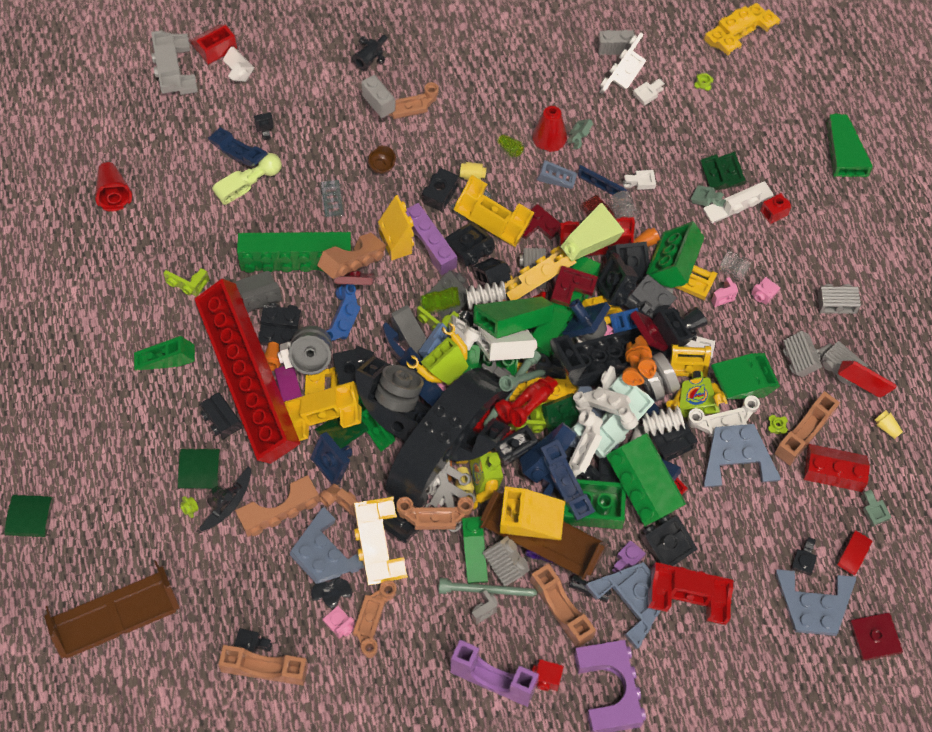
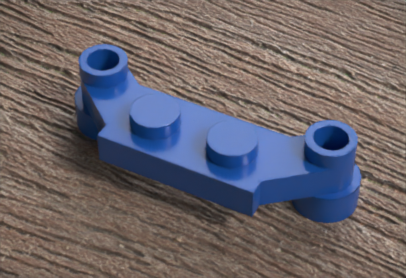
M342 284L336 288L335 293L337 298L341 300V303L329 329L326 331L331 336L332 341L348 337L361 308L357 304L356 287L354 284Z

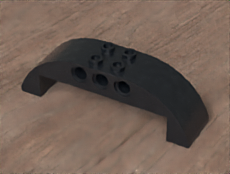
M674 307L659 311L653 319V323L657 326L669 348L665 351L658 350L652 346H649V348L651 349L652 356L661 352L668 358L671 356L672 345L684 347L693 339L692 334ZM638 328L576 344H573L568 335L552 338L550 347L572 384L592 386L602 383L601 377L604 371H608L610 366L615 368L616 379L626 368L631 367L625 357L626 344L629 342L635 344V338L640 335L642 336Z
M373 356L356 370L355 377L358 393L367 411L375 421L388 432L406 442L431 408L419 401L414 410L410 412L392 411L381 405L375 398V391L380 382L382 370L390 364ZM493 418L480 433L472 430L450 460L467 461L485 455L509 432L511 426Z
M474 368L461 375L440 396L402 446L389 472L385 491L397 500L402 497H408L412 500L414 508H422L429 499L426 493L429 485L492 404L502 399L506 400L513 390L503 391L499 386V379L482 368Z

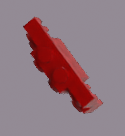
M655 562L651 568L648 608L668 612L672 605V599L706 606V621L726 625L731 619L733 580L706 574L702 571L697 572L684 567H675Z

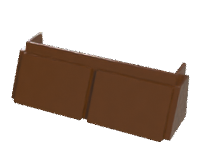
M494 490L480 519L483 521L481 528H487L503 537L508 536L516 544L581 576L582 580L586 579L587 575H593L609 544L564 521L561 540L501 534L500 524L504 491Z
M155 560L158 573L56 616H52L48 606H45L47 614L44 617L48 632L61 659H68L113 640L123 633L127 634L176 613V610L180 609L164 567H159Z

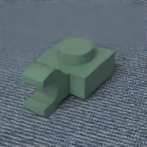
M590 119L577 121L569 133L571 136L567 142L575 143L573 149H579L582 145L581 138L589 134L593 126V122Z
M700 185L697 186L691 197L692 204L709 206L712 202L719 207H723L726 202L725 199H722L723 193H716L714 188Z
M872 490L863 492L864 495L860 497L864 504L867 505L863 508V511L872 527L892 518L883 500L877 502Z

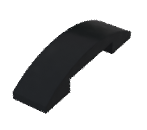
M249 466L244 469L234 482V484L237 483L242 487L241 490L233 496L232 500L218 517L211 513L196 531L198 534L214 528L235 510L248 488L251 476V468Z

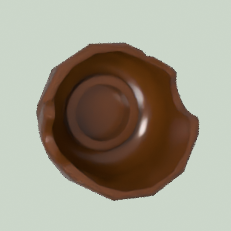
M379 145L375 150L371 151L368 158L370 169L376 174L389 173L395 166L396 155L394 150L389 146Z

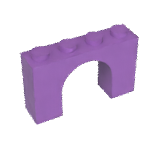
M462 640L459 641L451 658L452 674L528 707L535 692L539 674L521 666L518 667L516 673L499 670L480 658V648Z
M625 640L576 648L574 655L578 674L598 670L610 671L619 677L624 687V697L620 702L612 706L590 709L588 711L587 717L590 731L615 732L641 727L643 720H646L644 708H640L639 704L641 693L639 687H636L634 682L636 671L635 667L631 666L629 660L632 658L630 646H626Z

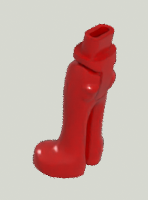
M549 376L544 379L540 378L537 382L529 385L512 403L504 399L498 401L495 404L496 412L506 423L511 420L514 427H521L527 422V417L541 403L546 402L548 397L555 391L554 388L558 385L557 380Z

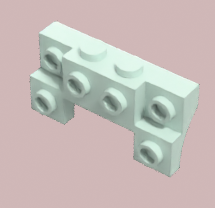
M622 374L609 387L611 391L629 396L631 400L629 406L638 420L655 403L647 393L637 386L624 383ZM606 412L602 417L603 423L600 427V436L602 438L595 451L599 458H605L617 444L626 438L629 430L623 427L619 415ZM578 421L571 428L577 433L576 436L579 440L586 426Z

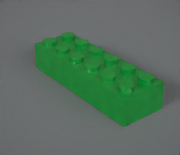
M351 232L238 233L237 254L241 271L248 273L254 271L291 272L292 270H300L302 272L319 270L324 272L317 266L323 251L335 246L346 251H353Z
M585 256L577 259V263L570 266L572 269L598 276L600 263ZM573 291L570 303L576 299H579L582 303L585 299H588L589 295ZM552 302L554 304L553 321L536 326L535 332H531V335L537 341L536 351L545 354L550 361L552 354H554L550 347L551 339L564 336L562 333L574 316V312L570 307Z

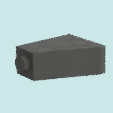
M406 305L391 313V325L399 334V342L405 351L412 347L423 360L418 351L427 338L409 306Z

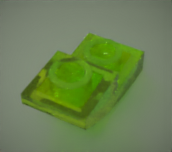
M451 287L439 292L433 291L422 295V308L431 314L460 306L458 287Z

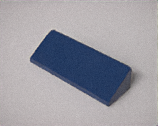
M582 165L579 166L578 177L622 201L629 195V190Z

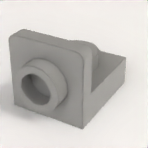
M487 590L482 592V598L486 604H478L472 612V620L476 625L497 613L498 601L493 594L489 595Z

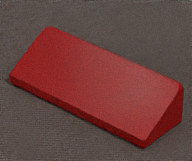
M842 361L838 370V375L877 397H883L897 387L895 383L856 361Z

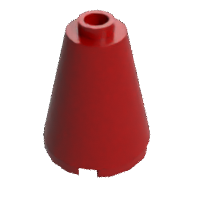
M548 106L544 109L532 133L533 143L537 148L546 150V152L560 150L567 141L561 110L557 106Z
M104 162L98 167L95 200L98 206L103 207V210L114 212L124 209L127 203L128 205L131 203L132 191L115 164Z

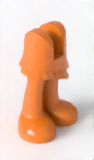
M641 335L635 338V344L632 342L626 344L625 357L631 367L623 371L622 379L627 385H641L645 382L644 377L650 379L656 373L657 366L655 361L651 359L653 357L651 349Z

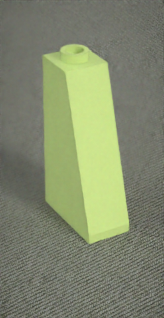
M601 203L569 235L561 248L570 260L574 261L615 243L624 233V230Z

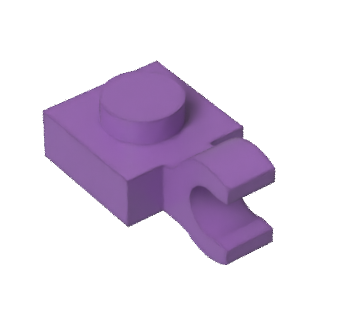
M630 540L618 553L617 558L620 560L614 565L612 571L617 573L624 570L627 566L637 565L645 557L646 553Z

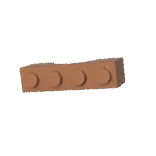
M370 232L358 238L353 251H346L336 246L323 251L317 266L331 278L335 279L351 271H356L363 266H368L370 263L380 261L384 256L386 244Z
M824 391L797 427L790 431L779 444L775 455L791 466L833 416L840 402Z
M307 475L290 483L289 496L281 505L274 508H265L253 501L235 510L247 537L251 535L257 536L263 532V529L269 526L275 527L286 518L296 517L300 511L306 508L308 510L314 508L320 502V499L311 479Z
M548 563L532 573L531 584L575 647L579 648L593 639L596 629L586 615L578 611L571 603L562 587L561 580Z
M223 645L218 666L222 673L304 686L308 662L307 658L288 655L283 657H267L254 654L244 648Z

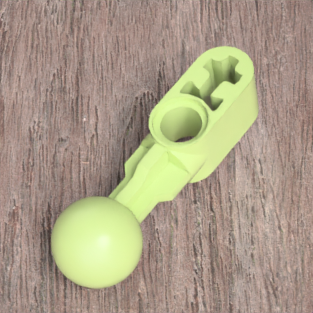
M267 153L258 163V166L253 169H247L244 172L236 171L217 182L212 190L222 204L226 205L246 194L251 189V185L257 182V179L262 175H276L281 170V160L276 154Z

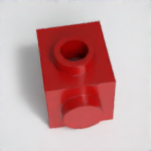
M780 193L764 201L760 212L772 224L788 216L792 206L790 201Z
M539 659L538 666L534 665L532 672L539 674L537 688L543 691H549V689L558 691L564 666Z

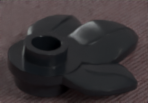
M340 577L334 578L331 582L317 583L311 590L313 601L323 599L325 605L332 610L337 606L340 596L352 597L351 585L347 580Z

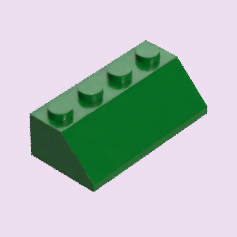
M694 221L662 233L646 274L650 275L661 285L674 288L688 283L705 238Z
M648 433L606 455L644 526L686 505Z

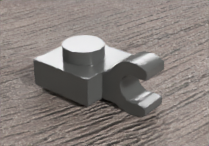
M496 360L490 361L491 366L489 367L484 363L481 365L484 371L489 372L499 380L502 376L511 375L507 369L497 367Z

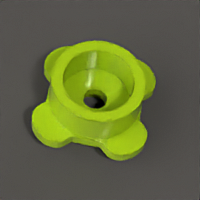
M707 73L698 74L696 76L697 82L694 83L695 88L709 91L713 78Z
M771 415L768 419L770 421L769 432L786 434L788 431L786 428L788 419L785 416L776 417Z
M183 496V501L180 505L181 510L185 515L188 514L190 518H193V513L199 509L194 498Z

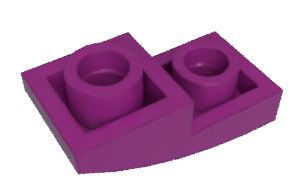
M285 366L276 368L275 374L283 401L302 397L295 368L290 367L286 369Z

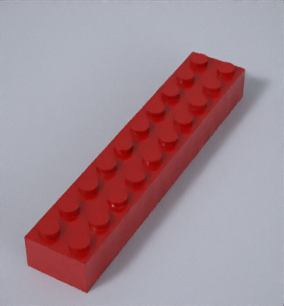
M222 278L194 298L256 459L272 464L301 443L237 285Z

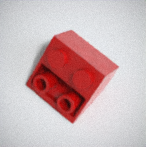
M218 24L189 40L208 65L225 56L230 47L237 49L235 35L226 24Z

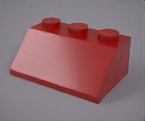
M808 444L804 480L863 492L868 484L870 464L866 455Z

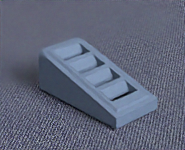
M544 160L536 180L573 189L577 173ZM567 176H570L569 182L566 181Z

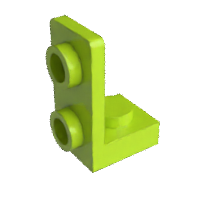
M202 268L192 276L191 282L167 270L163 273L169 286H176L185 294H192L196 297L209 281L207 271Z
M421 306L417 307V318L421 323H427L432 331L438 323H443L449 329L448 323L451 316H459L457 312L453 311L450 315H446L442 322H439Z
M547 402L541 403L530 414L532 420H527L521 427H514L510 423V430H515L516 432L528 425L533 433L543 432L547 426L542 411V404Z

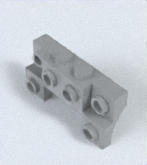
M162 30L151 32L155 52L151 53L153 64H157V67H154L155 77H159L162 94L180 91V95L198 92L195 74L181 75L177 53L190 51L187 33L171 34Z

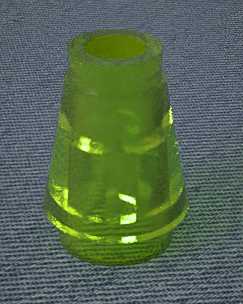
M505 134L499 137L498 143L510 156L519 157L523 153L524 145H522L521 141Z

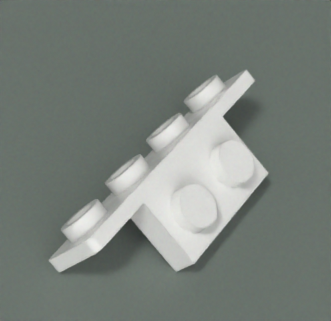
M640 33L638 36L634 35L629 42L631 45L629 49H624L619 56L621 59L619 64L615 63L609 71L612 73L610 77H605L600 84V87H602L600 93L603 94L612 81L625 90L629 87L646 62L644 58L633 51L644 34Z
M761 182L725 198L726 202L723 207L713 203L704 207L703 211L709 221L715 223L772 198L773 193L766 182Z

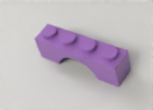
M417 203L407 208L406 214L411 216L414 227H412L413 233L425 245L431 262L442 276L449 270L457 268V255L420 204Z

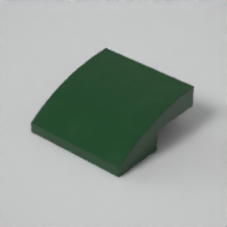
M735 151L720 157L715 154L700 160L708 184L715 191L747 184Z
M574 393L542 404V411L549 433L562 422L572 428L579 421L580 413L573 399Z
M339 417L326 421L314 430L319 437L327 432L342 449L369 429L362 421L360 424L343 428L340 425Z
M180 449L178 488L213 489L219 486L221 449Z
M12 495L6 518L5 535L46 537L50 524L49 515L53 506V497Z

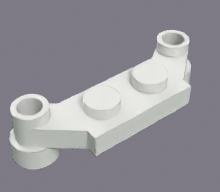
M453 315L451 316L449 323L455 326V334H459L467 345V350H470L474 342L478 341L481 333L469 327L467 322Z
M601 387L586 393L577 392L573 396L579 413L584 409L592 411L593 407L619 415L621 424L627 430L635 428L638 424V419L632 413L629 406L631 402L629 396Z
M748 396L744 400L742 408L704 416L702 410L695 408L689 412L688 425L708 433L710 437L713 436L715 427L746 425L750 416L759 408L760 401L755 396Z
M584 409L579 415V423L586 426L568 463L575 477L582 472L585 473L602 438L600 436V427L603 420L588 409Z

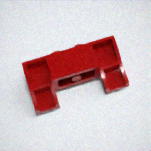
M634 217L615 219L624 230L620 238L615 243L585 256L606 255L609 246L634 243ZM567 221L560 223V248L569 235L579 226V222Z

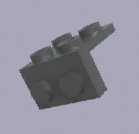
M449 270L426 294V299L442 318L448 314L450 315L453 311L459 313L468 304L466 289L469 291L470 286L466 282L467 278L461 272L456 273Z
M270 271L235 282L247 312L282 300L279 285L277 282H274Z

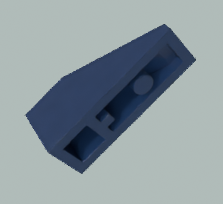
M562 422L520 458L523 474L536 483L549 474L540 448L559 439L564 451H566L577 433Z

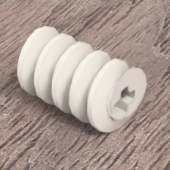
M500 281L499 287L496 282H493L492 288H490L488 283H485L484 289L480 284L477 285V290L474 289L473 285L470 286L469 291L466 289L470 310H472L473 304L501 302L504 299L506 301L503 281Z
M678 405L675 406V412L668 407L666 414L663 409H660L659 415H657L653 410L651 417L646 412L642 419L645 434L648 433V435L649 431H651L653 436H656L657 430L664 434V428L671 433L672 426L677 431H679L680 425L685 429L682 412Z

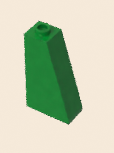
M830 114L826 127L833 177H869L873 165L848 114Z
M543 297L474 305L473 323L498 339L552 322L554 304Z

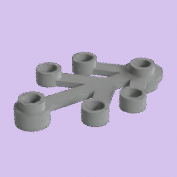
M449 460L429 485L430 491L427 495L433 492L432 485L439 476L441 484L425 508H429V505L438 508V504L443 496L447 508L455 507L452 494L459 498L471 495L475 503V494L467 493L449 482L447 474L458 479L461 485H468L471 482V476L468 473H461L451 467ZM462 476H467V483L462 482ZM462 521L459 522L455 529L448 530L452 532L459 531L463 527Z

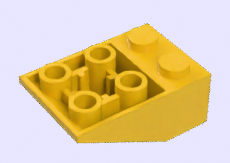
M398 195L393 198L378 221V232L383 243L386 244L391 261L412 254V246H414L412 239L414 236L412 227H414L411 216H407L406 205L404 201H400Z
M505 487L500 533L561 540L565 501L528 489Z

